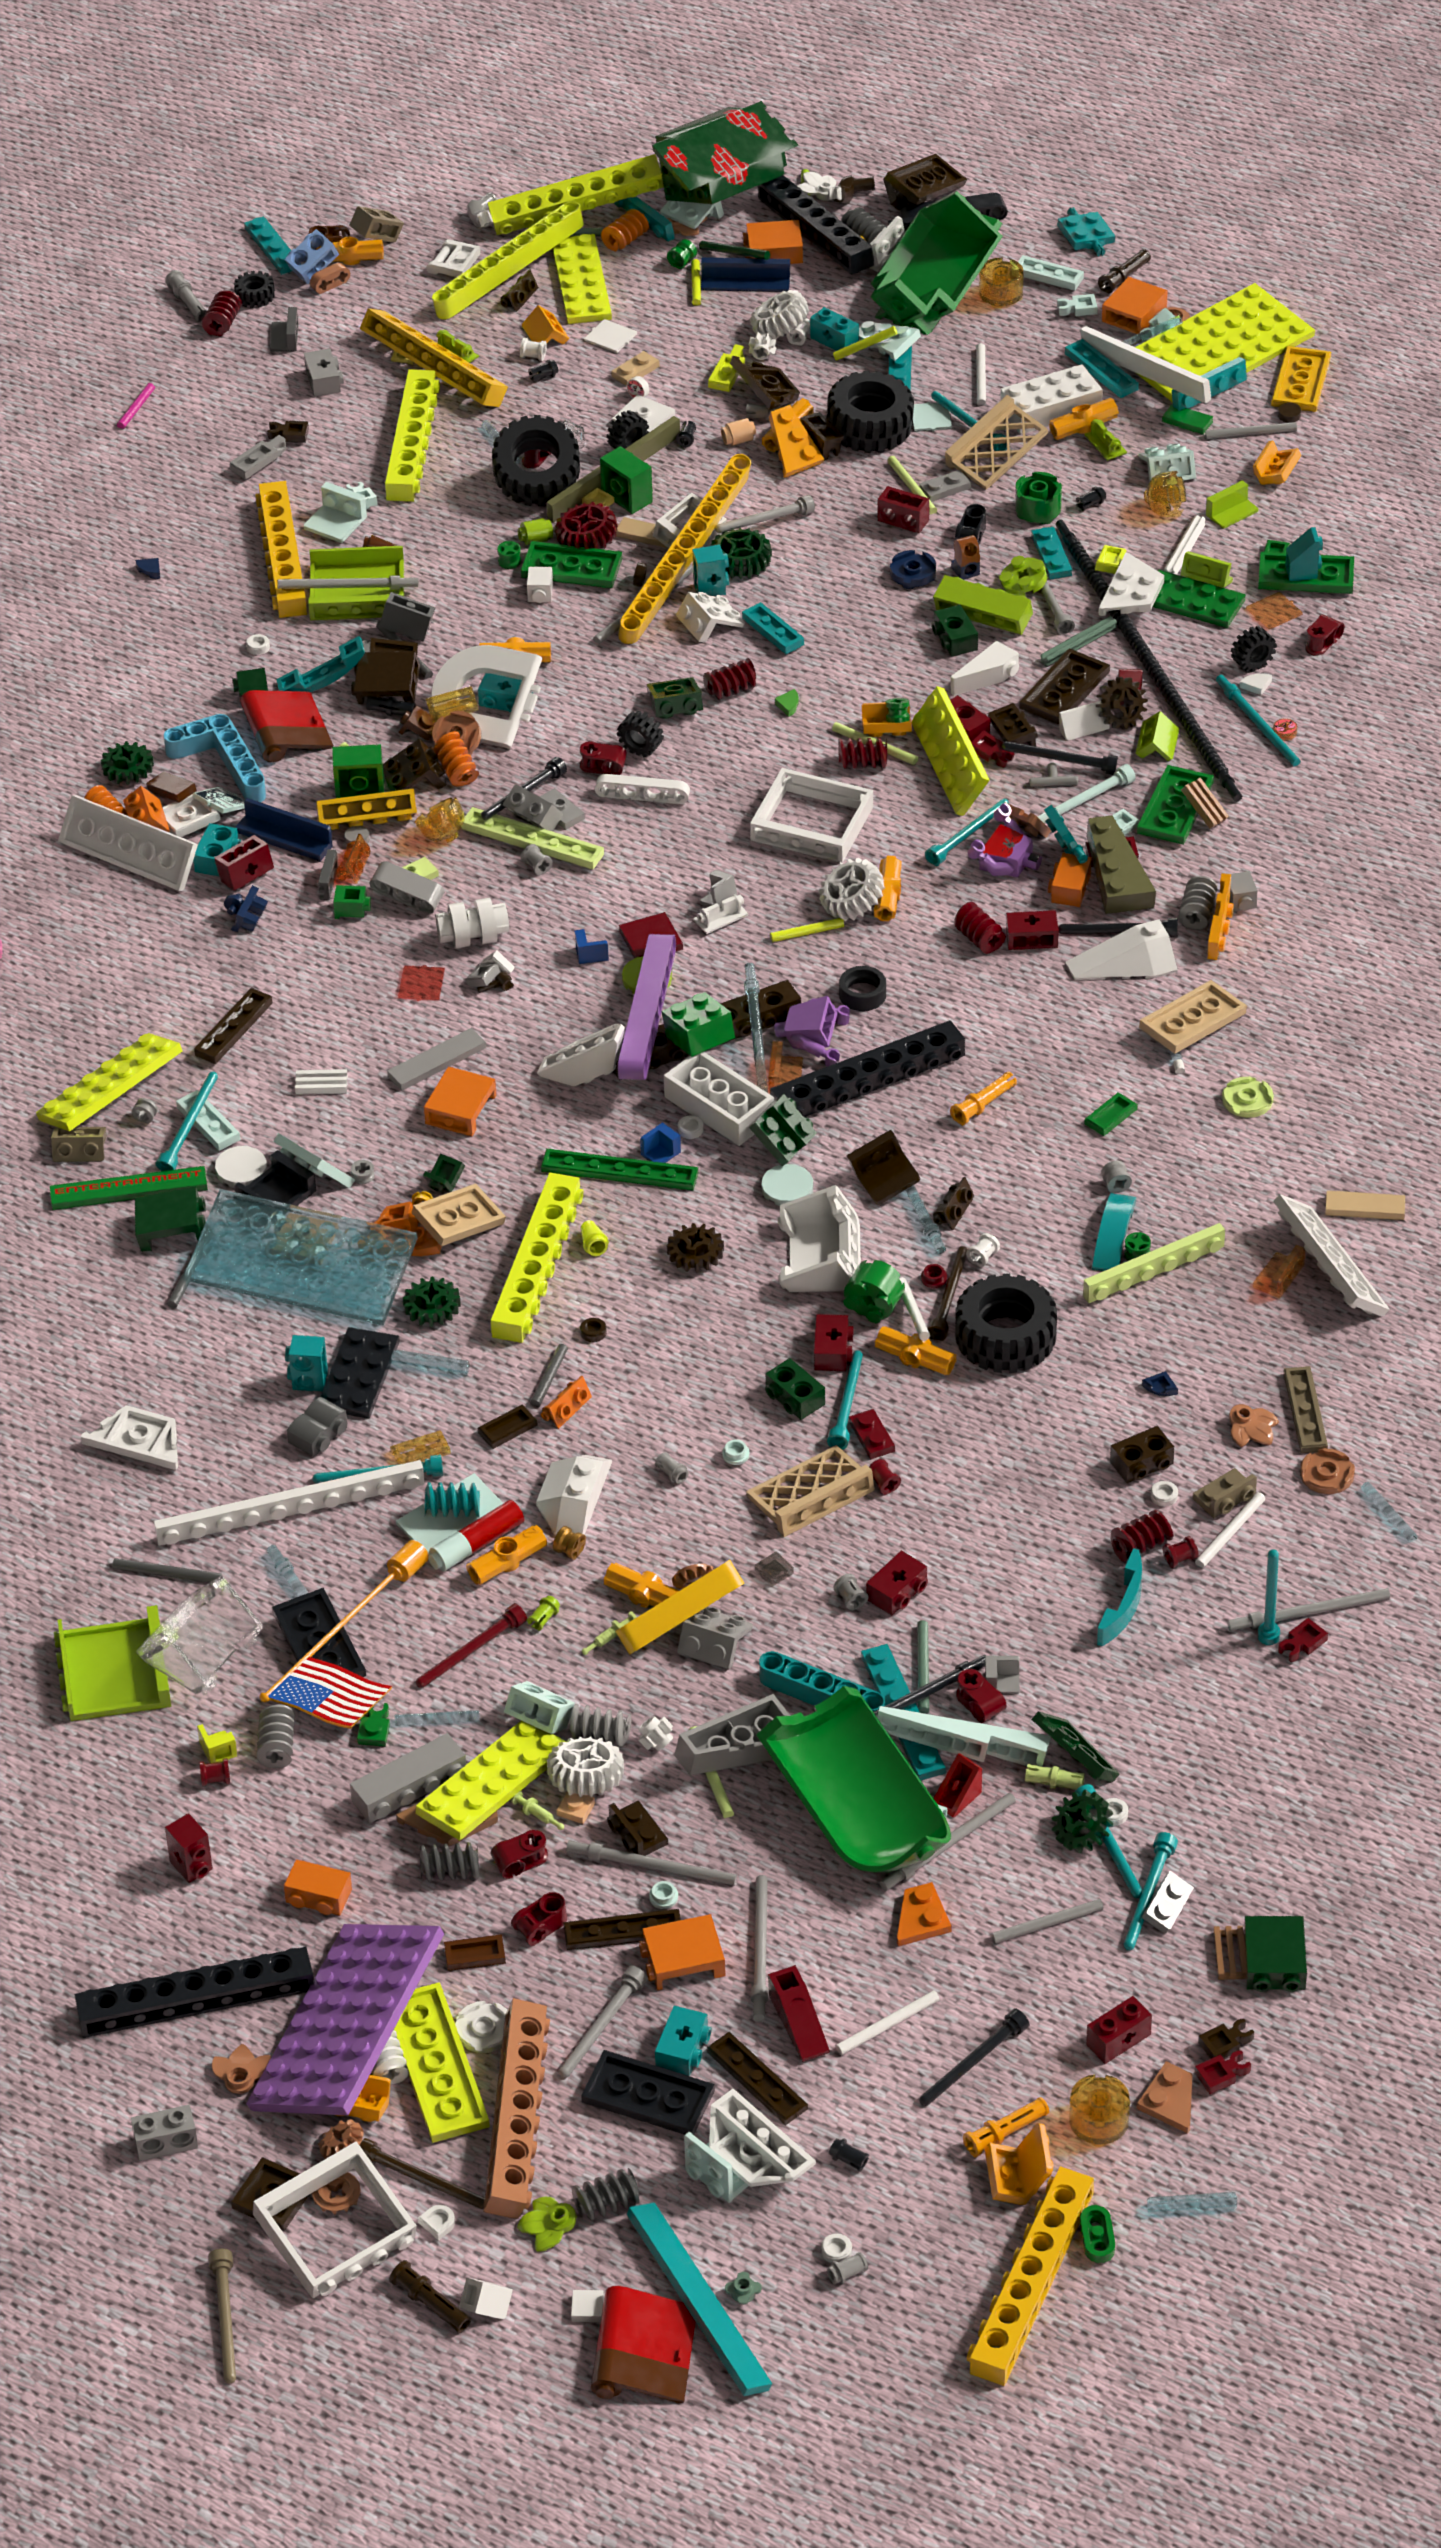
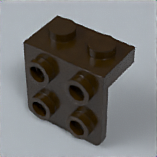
M417 739L383 764V773L390 792L409 789L425 777L437 789L447 785L443 776L445 770L438 762V755H436L432 746L429 748L424 742Z
M892 1130L885 1132L846 1155L856 1177L877 1205L886 1202L920 1181L918 1172L903 1153Z

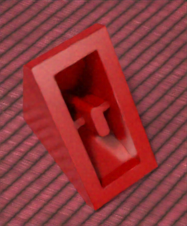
M958 1753L933 1798L938 1805L947 1807V1814L955 1818L982 1793V1768Z

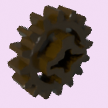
M1116 677V680H1108V686L1100 687L1104 692L1103 695L1096 696L1101 700V703L1096 704V707L1102 709L1098 716L1106 717L1104 724L1112 723L1113 729H1119V727L1121 729H1128V725L1131 727L1137 726L1135 720H1143L1144 718L1140 713L1147 712V708L1143 707V703L1148 702V699L1142 698V695L1146 692L1145 689L1138 690L1140 683H1132V678Z
M692 1223L691 1228L682 1225V1231L673 1230V1236L668 1237L667 1255H669V1261L676 1262V1268L685 1266L686 1272L691 1268H695L696 1273H698L702 1267L708 1271L709 1264L717 1266L718 1259L723 1258L724 1240L721 1238V1233L715 1234L714 1227L707 1230L706 1224L696 1227V1224Z

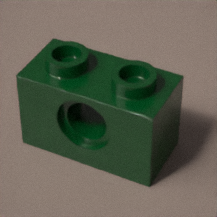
M961 604L934 611V621L931 623L932 631L935 636L938 635L940 637L942 648L944 650L947 649L951 657L978 650V632Z

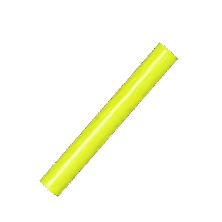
M693 259L691 261L692 304L696 306L701 305L700 261Z
M892 326L833 352V356L836 361L897 335V330L895 326Z
M841 918L776 931L770 933V938L773 943L844 927V921Z

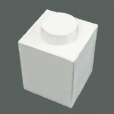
M529 567L527 579L528 602H551L553 590L552 567Z

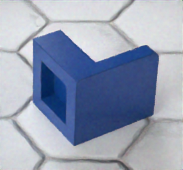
M574 930L575 948L579 964L609 961L608 943L606 940L587 943L585 930Z
M662 1122L640 1138L641 1155L648 1161L668 1162L681 1153L680 1135Z

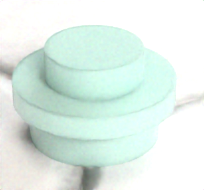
M741 1440L727 1442L722 1451L723 1459L732 1465L745 1463L750 1455L749 1448Z
M660 1881L650 1890L649 1900L656 1908L668 1909L677 1903L678 1891L670 1882Z

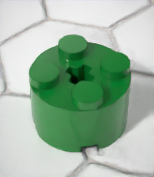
M1032 472V476L1026 478L1025 475L1021 476L1015 486V511L1017 517L1033 523L1050 524L1061 512V482L1059 484L1057 477L1046 472Z
M867 1260L859 1263L845 1286L843 1303L846 1308L866 1316L870 1322L877 1324L891 1315L905 1291V1283H901L899 1272L891 1265L880 1260H874L873 1263H866Z

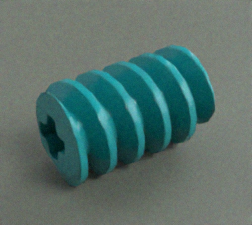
M428 1482L425 1488V1515L427 1510L430 1509L432 1516L436 1517L438 1510L441 1509L443 1517H447L449 1510L452 1509L454 1517H458L461 1510L464 1511L465 1517H469L471 1511L474 1510L476 1517L480 1518V1491L477 1490L475 1483H471L469 1490H466L464 1483H460L458 1490H455L453 1482H450L447 1490H444L442 1482H439L436 1490H433L431 1482Z

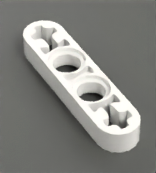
M602 774L597 778L595 792L598 796L607 798H631V800L651 802L655 800V802L685 804L688 801L690 787L687 783L679 780ZM625 786H633L636 788V791H628L625 789ZM657 788L660 790V793L655 794L648 789Z

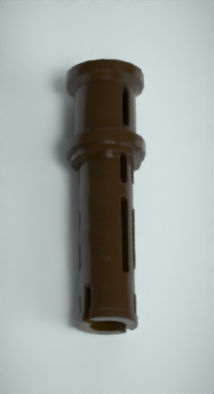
M1141 249L1121 266L1112 267L1107 275L1104 274L1098 278L1099 288L1103 292L1111 294L1129 275L1150 261V253L1146 249Z
M403 2260L396 2265L390 2274L389 2282L393 2285H399L408 2292V2297L412 2301H420L458 2333H462L470 2325L472 2318L431 2286L430 2279L414 2271L411 2268V2263Z

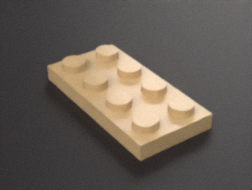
M1210 980L1142 1018L1139 1028L1176 1054L1246 1014L1247 1005Z

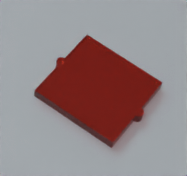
M404 965L398 998L416 999L417 1001L440 1000L445 968L427 967V965Z

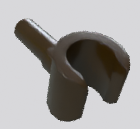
M500 972L494 981L490 982L487 986L477 987V990L480 993L500 986L503 991H507L513 988L514 984L511 982L512 978L506 972Z

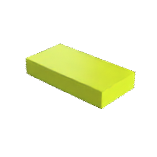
M1104 545L1096 561L1095 570L1115 574L1127 550Z

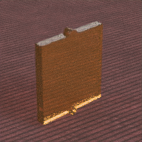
M1281 592L1246 606V610L1255 617V620L1260 621L1269 630L1303 615V612L1293 604V601H1289Z

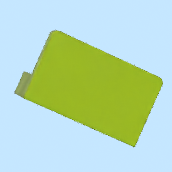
M1243 480L1206 498V516L1223 529L1258 512V507L1248 500V484Z
M1187 551L1184 554L1180 575L1224 588L1233 581V577L1229 576L1232 563Z
M1161 711L1157 712L1142 722L1135 753L1140 758H1145L1154 751H1157L1167 761L1172 760L1179 728Z

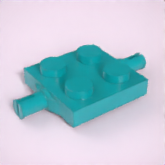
M1072 207L1067 210L1068 217L1058 218L1057 226L1074 250L1094 249L1097 256H1103L1106 250L1102 246L1115 242V234L1098 212L1080 215Z
M1051 804L1044 809L1048 816V819L1045 820L1052 833L1057 831L1054 836L1061 847H1068L1064 849L1065 853L1073 854L1079 863H1085L1088 860V856L1084 853L1083 847L1077 844L1064 824V818L1060 816L1057 809Z

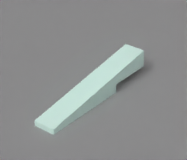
M880 1706L877 1715L878 1720L890 1735L954 1754L960 1753L965 1757L984 1762L987 1754L1024 1766L1031 1764L1043 1767L1051 1738L1049 1735L883 1706Z

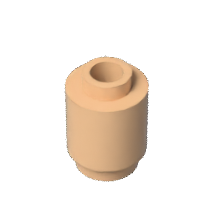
M748 418L727 423L725 427H721V436L725 445L731 444L734 446L752 441L753 435H756L755 425Z

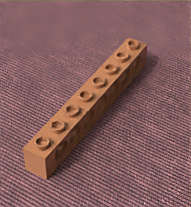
M515 1998L512 1999L505 2014L483 2212L519 2219L523 2209L529 2208L532 2198V2191H528V2184H531L535 2167L530 2164L537 2149V2141L533 2140V2135L537 2133L540 2116H536V2109L540 2107L542 2092L538 2091V2088L542 2084L545 2074V2067H541V2060L545 2059L548 2044L543 2042L544 2036L548 2033L550 2019L546 2018L547 2006Z

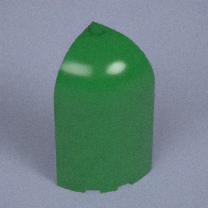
M843 1686L829 1698L815 1705L814 1713L803 1716L801 1712L791 1716H776L756 1734L829 1843L849 1865L868 1872L895 1871L929 1859L951 1840L950 1827L941 1809L857 1689Z

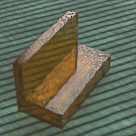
M783 1041L772 1042L768 1075L769 1094L770 1088L802 1076L803 1057L783 1056Z
M1296 1245L1288 1256L1276 1252L1253 1282V1288L1280 1299L1305 1265V1248Z

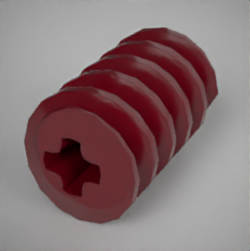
M226 290L215 294L202 320V327L209 335L221 337L229 331L242 305L239 296Z
M747 658L745 661H738L737 664L732 663L728 667L723 666L720 670L715 669L711 673H704L703 682L708 694L711 696L715 695L720 700L722 699V691L726 697H729L731 695L730 689L737 694L739 693V686L743 691L748 689L747 683L752 688L756 687V672L752 661Z
M848 738L846 745L843 744L842 739H838L839 762L842 763L844 769H847L849 762L852 763L854 769H857L859 762H861L864 769L867 768L868 762H871L872 767L876 768L878 761L881 762L883 768H886L887 738L885 744L882 743L881 738H877L875 745H873L871 738H867L865 745H863L861 738L857 739L856 745L853 744L851 738Z
M967 902L958 910L954 919L956 929L961 931L983 953L990 954L1003 945L1006 935L1002 932V927L994 919L990 918L987 913H984L983 909L978 907L975 902Z
M1157 1510L1149 1512L1148 1515L1144 1514L1139 1519L1131 1520L1130 1523H1125L1120 1528L1112 1529L1110 1534L1114 1553L1122 1562L1127 1561L1126 1553L1130 1557L1133 1548L1138 1549L1142 1554L1146 1552L1145 1545L1151 1550L1155 1548V1541L1157 1544L1162 1545L1164 1544V1537L1168 1541L1173 1540L1174 1537L1168 1520Z

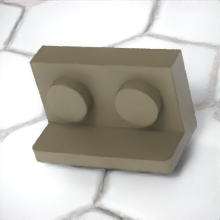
M75 1127L70 1132L61 1128H54L51 1137L53 1162L103 1161L105 1158L104 1143L107 1137L106 1127Z
M1234 1468L1193 1493V1500L1212 1518H1216L1222 1513H1229L1234 1506L1242 1501L1247 1502L1252 1499L1256 1494L1257 1477L1253 1474L1245 1477Z

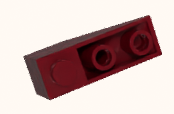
M796 1965L768 1974L769 1997L802 2062L830 2053L807 1986Z

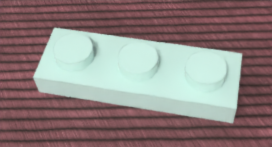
M1024 255L1014 266V275L1074 291L1084 279V271Z
M198 1090L176 1101L177 1109L185 1117L199 1093ZM206 1100L193 1125L218 1151L240 1141V1132Z

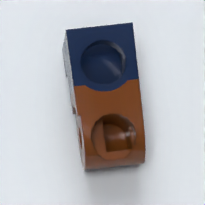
M970 535L955 540L953 543L954 560L951 561L953 571L963 580L980 575V554L976 537ZM969 565L972 571L965 573L964 570Z

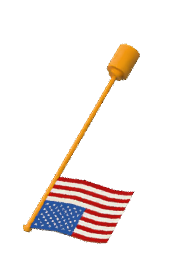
M409 1540L387 1561L389 1575L266 1693L262 1692L259 1696L260 1700L264 1703L270 1700L294 1707L326 1723L351 1729L392 1689V1686L368 1680L338 1665L311 1657L392 1579L405 1582L414 1575L429 1559L426 1548L418 1541Z

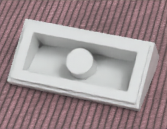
M1101 701L1059 712V731L1065 740L1069 741L1110 729V724H1104L1106 717L1098 716L1102 709L1097 708L1096 704L1101 703Z

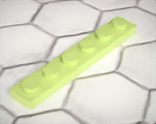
M474 807L470 809L461 821L463 830L524 849L530 844H535L544 855L592 870L604 855V847L497 814L488 820H483L481 813L484 810Z
M1218 1223L1084 1279L1083 1297L1088 1303L1103 1300L1110 1294L1120 1290H1127L1130 1286L1141 1281H1148L1155 1275L1165 1271H1172L1177 1266L1186 1262H1193L1210 1252L1215 1253L1224 1247L1225 1229Z

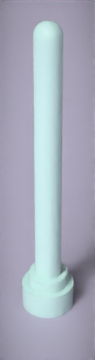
M1124 764L1116 769L1114 776L1054 808L1062 815L1116 785L1121 786L1124 784L1126 786L1134 782L1136 779L1135 773L1130 765ZM1046 813L1037 816L1044 824L1046 823L1045 820L1048 819Z

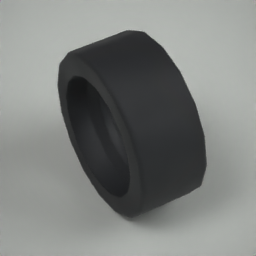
M870 966L849 968L842 973L839 979V999L843 1005L852 1010L870 1011L876 1009L886 999V977L881 971ZM857 983H868L877 987L872 992L861 994L853 992L848 988Z

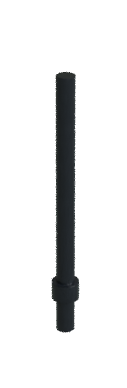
M982 1655L970 1662L964 1661L955 1666V1670L884 1707L903 1710L958 1681L959 1673L963 1670L974 1669L978 1671L985 1667L986 1655ZM879 1709L873 1712L876 1715V1717L878 1715Z

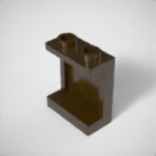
M365 652L361 660L354 666L356 679L351 684L352 695L356 697L358 704H363L365 697L402 696L404 702L415 703L420 669L416 652Z

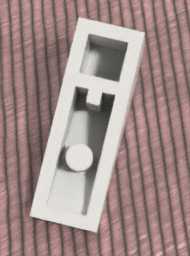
M998 641L994 642L951 676V694L955 696L1004 682L1010 676H1014L1019 670V653Z

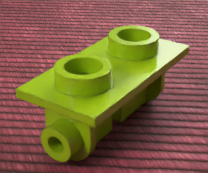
M439 330L437 332L438 344L470 363L479 357L478 354L473 352L471 345L459 339L455 340V336L451 335L447 330Z
M1094 419L1091 422V432L1084 435L1107 461L1127 454V451L1121 446V441L1107 430L1102 420Z

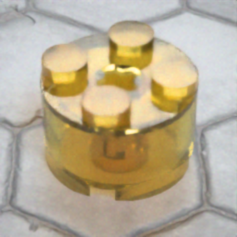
M1003 258L987 260L979 272L980 298L993 308H1002L1022 300L1024 280L1022 265L1013 259H1010V262L1003 261Z
M1095 2075L1083 2077L1076 2082L1071 2091L1069 2124L1072 2131L1077 2137L1096 2147H1103L1121 2138L1129 2126L1130 2098L1127 2087L1119 2079L1109 2075H1105V2078H1095Z

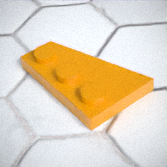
M1221 873L1220 893H1217L1215 915H1213L1208 940L1207 959L1217 960L1219 951L1224 952L1226 937H1223V935H1228L1230 920H1227V918H1232L1234 903H1230L1231 874Z

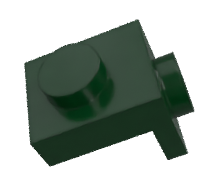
M440 1153L431 1173L425 1171L423 1177L431 1189L437 1192H442L443 1189L452 1192L465 1165L461 1161Z

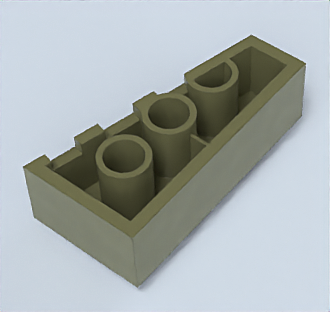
M1113 815L1088 818L1086 837L1105 914L1154 908L1156 890Z

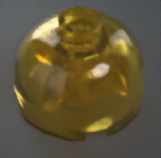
M1177 471L1158 473L1150 480L1144 492L1145 502L1160 517H1180L1184 510H1179L1182 502H1186V489L1182 476L1177 477L1176 474L1179 473Z
M450 797L429 808L430 812L426 817L422 813L415 820L417 828L424 837L431 841L439 842L446 840L449 843L459 836L458 831L463 827L465 815L457 797H454V799Z

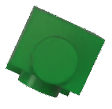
M336 885L333 900L335 919H340V917L364 918L365 911L371 910V897L366 894V886Z

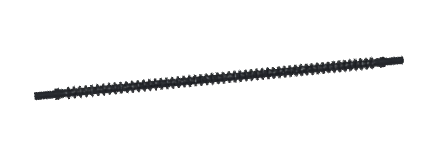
M1058 520L1055 525L1063 536L1064 543L1068 545L1069 552L1076 560L1082 572H1084L1095 592H1097L1100 600H1103L1109 588L1107 582H1105L1100 572L1095 570L1094 562L1081 545V542L1077 540L1074 533L1068 529L1063 520ZM1120 610L1108 611L1113 619L1117 621L1116 625H1118L1124 637L1132 646V649L1137 654L1146 671H1148L1157 688H1159V691L1162 692L1168 705L1173 709L1179 722L1187 731L1190 739L1198 748V751L1203 756L1207 765H1209L1213 774H1215V777L1220 779L1221 785L1227 789L1233 800L1239 802L1243 796L1234 784L1235 780L1229 775L1228 768L1200 728V725L1195 720L1191 711H1189L1178 691L1175 690L1172 682L1167 677V674L1164 673V670L1156 660V657L1153 656L1137 628L1134 627L1129 616L1121 614Z

